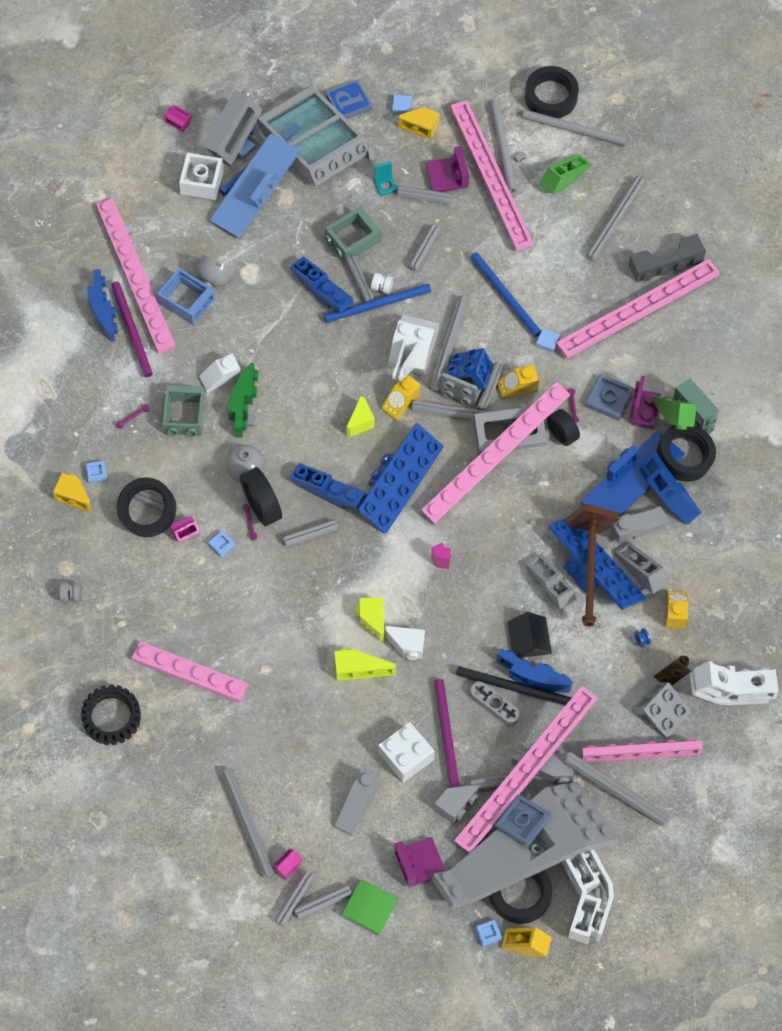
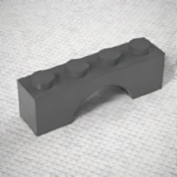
M698 234L681 238L678 251L671 256L658 257L645 250L630 255L628 265L636 282L648 281L652 277L663 276L671 271L681 270L686 266L701 263L704 261L706 250Z

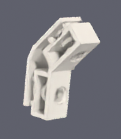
M704 662L701 666L694 668V672L690 673L692 695L719 705L769 703V699H776L779 692L776 669L761 668L757 671L742 669L739 672H735V666L723 667L713 664V662Z
M593 849L589 850L587 854L582 852L561 862L580 897L568 938L585 944L589 943L590 936L596 937V941L600 942L614 898L613 883ZM600 881L606 890L607 906L605 910L600 909L602 901L599 888ZM599 916L597 927L594 929L592 927L594 917Z

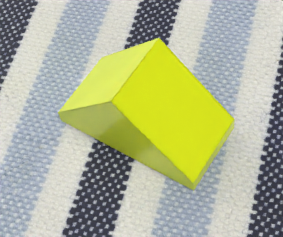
M362 396L347 425V436L349 437L375 428V418L365 398Z

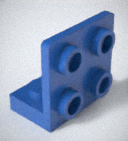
M484 348L472 349L468 352L452 355L445 373L458 379L471 376L472 382L481 390L486 388L493 363Z

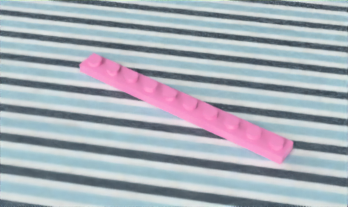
M468 101L450 105V110L515 251L533 246L530 234Z
M114 199L97 203V210L157 353L174 349L175 343Z
M707 259L559 340L556 346L563 356L568 359L719 276V271L710 259Z
M556 382L437 494L421 512L435 525L568 399L570 394Z
M581 686L454 840L459 846L470 853L480 844L516 797L522 793L596 703L598 698Z

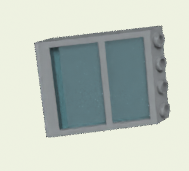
M313 85L306 87L257 118L261 132L266 138L273 134L299 149L300 153L292 164L313 186H318L368 155L367 149L369 147L365 137Z

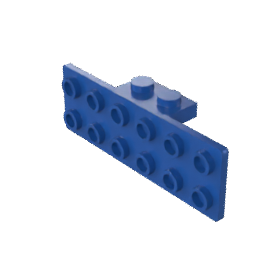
M415 423L397 451L385 454L380 460V466L371 473V479L368 484L372 488L357 511L381 532L387 533L444 446L421 425Z
M657 430L639 448L635 445L630 449L626 448L617 461L613 460L608 465L607 477L581 501V504L586 503L619 513L620 517L651 488V485L646 480L648 476L640 464L652 453H656L658 443L663 434ZM672 441L670 442V453L678 462L684 457L685 452Z
M566 518L549 524V530L572 554L563 568L586 593L588 532L566 525ZM596 542L594 590L599 584L621 610L643 602L646 596L604 551L603 547Z

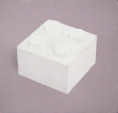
M187 153L179 182L180 194L216 200L223 174L222 158Z
M410 722L378 745V754L402 783L434 761L435 751Z

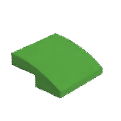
M360 879L341 916L357 926L361 925L372 933L380 935L398 899Z

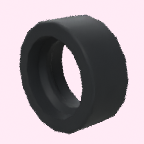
M558 409L547 417L550 431L562 445L569 446L580 438V431L576 422L565 410Z

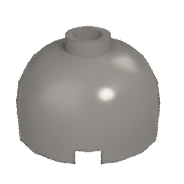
M205 255L201 256L196 267L198 277L211 288L212 286L222 287L226 285L234 273L228 266L222 265L217 260Z
M240 445L234 448L228 455L226 463L230 477L238 483H241V474L255 467L264 472L265 468L263 455L257 448L250 445Z

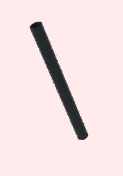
M458 666L456 675L564 706L572 699V697Z

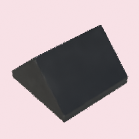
M526 612L507 622L511 650L516 654V657L524 658L552 654L546 617Z

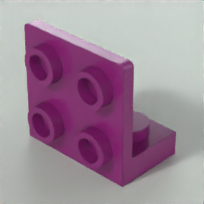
M461 146L454 147V154L451 155V158L426 162L433 191L446 192L469 187V172Z
M641 375L640 382L636 381L629 417L633 418L632 425L654 429L658 408L651 399L652 396H661V394L643 390L645 376Z
M432 837L404 846L402 841L394 843V853L408 888L431 880L434 873L445 871Z

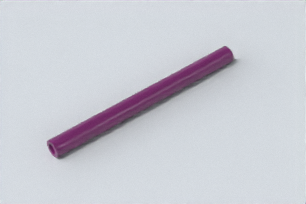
M113 282L111 287L145 378L151 377L153 372L120 282Z
M437 679L434 681L449 787H460L444 680Z

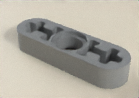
M476 682L472 685L470 695L474 701L506 725L512 726L518 722L520 713L517 707L483 682ZM476 689H483V695L481 693L476 695ZM496 699L501 705L498 708H493L489 702ZM513 712V713H514V718H513V717H510V718L508 719V718H507V713H508V714H511V713Z

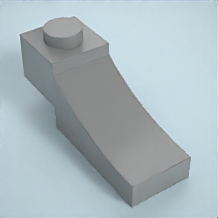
M659 506L642 513L621 516L618 521L610 525V529L618 543L632 537L637 539L669 525L670 521L662 507Z
M542 554L525 562L526 568L537 579L550 600L559 609L576 600L574 589L563 579L562 573Z

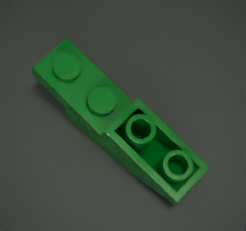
M250 363L239 376L230 397L228 417L229 420L235 421V437H243V430H247V419H244V414H248V405H253V398L257 397V387L254 386V381H258V370H255L254 363Z

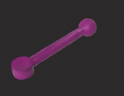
M570 388L568 393L571 399L572 418L577 423L579 418L576 415L575 390Z
M143 404L140 410L123 421H118L116 427L120 429L125 423L142 412H148L149 405Z
M244 504L242 508L246 512L251 532L250 539L255 541L257 534L253 529L249 513L250 506Z

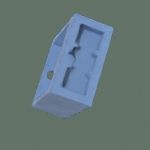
M178 268L175 273L170 274L164 286L161 285L158 288L157 300L159 304L194 325L215 300V290L181 268ZM180 283L200 294V297L188 310L168 298Z

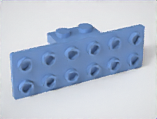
M270 134L210 218V221L235 237L240 238L300 153L299 149Z

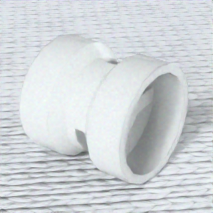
M376 272L372 280L371 290L376 292L379 290L383 294L389 295L394 277H384Z

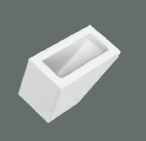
M232 353L215 360L199 378L208 393L237 381L241 375L240 367Z
M386 626L385 638L402 657L409 660L422 659L425 630Z

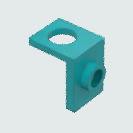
M391 161L374 166V181L380 196L391 194L398 190L392 177ZM384 182H388L392 187L384 190L381 185Z

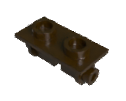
M683 655L678 657L677 660H674L655 674L654 678L660 682H669L671 686L691 672L687 668L689 658Z

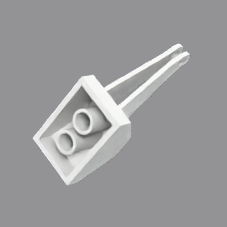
M403 315L399 319L388 361V367L395 368L392 379L396 380L399 369L401 370L399 381H402L410 372L425 375L439 330V323Z

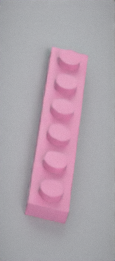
M141 641L132 656V661L238 703L241 702L248 688V683Z
M688 739L684 742L669 740L665 743L651 741L640 745L627 743L624 746L608 744L605 747L590 745L582 748L581 759L586 762L697 756L701 755L703 745L702 741H696V739Z

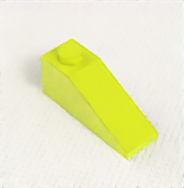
M347 648L334 651L337 681L396 675V665L389 661Z

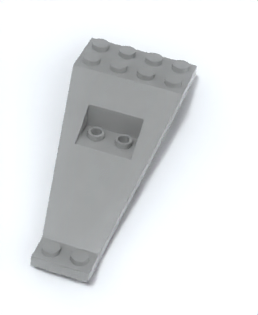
M578 781L546 787L530 801L550 812L552 817L529 847L524 846L497 829L451 870L434 873L431 880L449 907L454 909L472 904L584 851L615 845L618 843L619 837Z

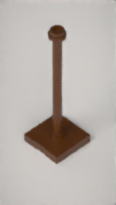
M585 503L566 518V525L588 531L586 606L582 622L584 626L591 627L596 622V617L593 616L596 533L601 534L610 525L618 521L619 513Z

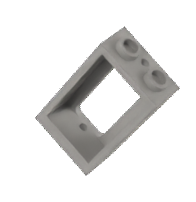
M234 90L203 145L212 155L222 158L223 162L229 165L233 164L257 118L263 111L258 105L259 102L251 98L252 95L243 90L242 92Z
M530 407L474 414L473 423L478 454H481L495 441L485 438L484 423L518 419ZM547 418L537 427V434L528 435L514 450L545 446L547 440H549V430L545 429L544 422H547Z

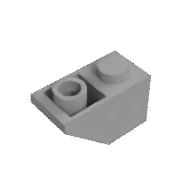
M471 785L447 788L435 802L434 811L452 824L457 819L460 821L467 811L465 809L469 804L472 806L479 797L477 795L478 787Z

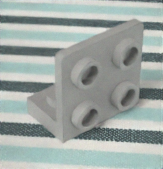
M442 373L440 393L446 398L460 401L465 406L475 407L483 389L479 390L476 384L468 379H458Z
M657 682L632 708L636 715H646L665 738H668L692 712L669 682Z

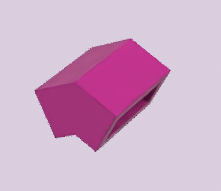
M173 105L168 108L167 113L164 115V120L167 124L184 132L189 126L193 115Z
M192 516L170 526V531L178 542L200 532Z
M443 543L432 547L431 559L436 567L449 569L451 548L445 547Z
M289 848L272 867L282 879L286 880L302 864V858L294 849Z

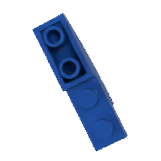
M304 256L290 266L292 272L303 285L328 308L333 307L341 313L354 302L353 297L330 281L324 271Z
M97 269L93 270L94 286H87L90 307L99 328L112 342L115 341L114 334H118L117 323H113V318H116V309L111 306V300H107V293L103 292V287H106L105 276H101V270Z
M652 453L640 464L648 476L646 479L648 483L683 522L690 524L702 513L682 483H677L657 453Z
M301 463L297 465L290 476V480L300 487L341 508L347 506L357 510L367 496L365 491L334 480L330 474Z
M503 648L497 654L496 662L510 669L509 678L518 683L557 693L570 692L572 689L573 681L567 675L554 671L548 664L539 662L536 667H533L529 661L521 660L516 657L515 653Z

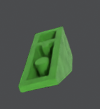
M580 154L574 155L549 166L540 185L553 195L565 189L589 169L592 164Z
M652 396L651 400L668 424L675 425V429L686 430L687 426L694 427L697 404L671 397Z

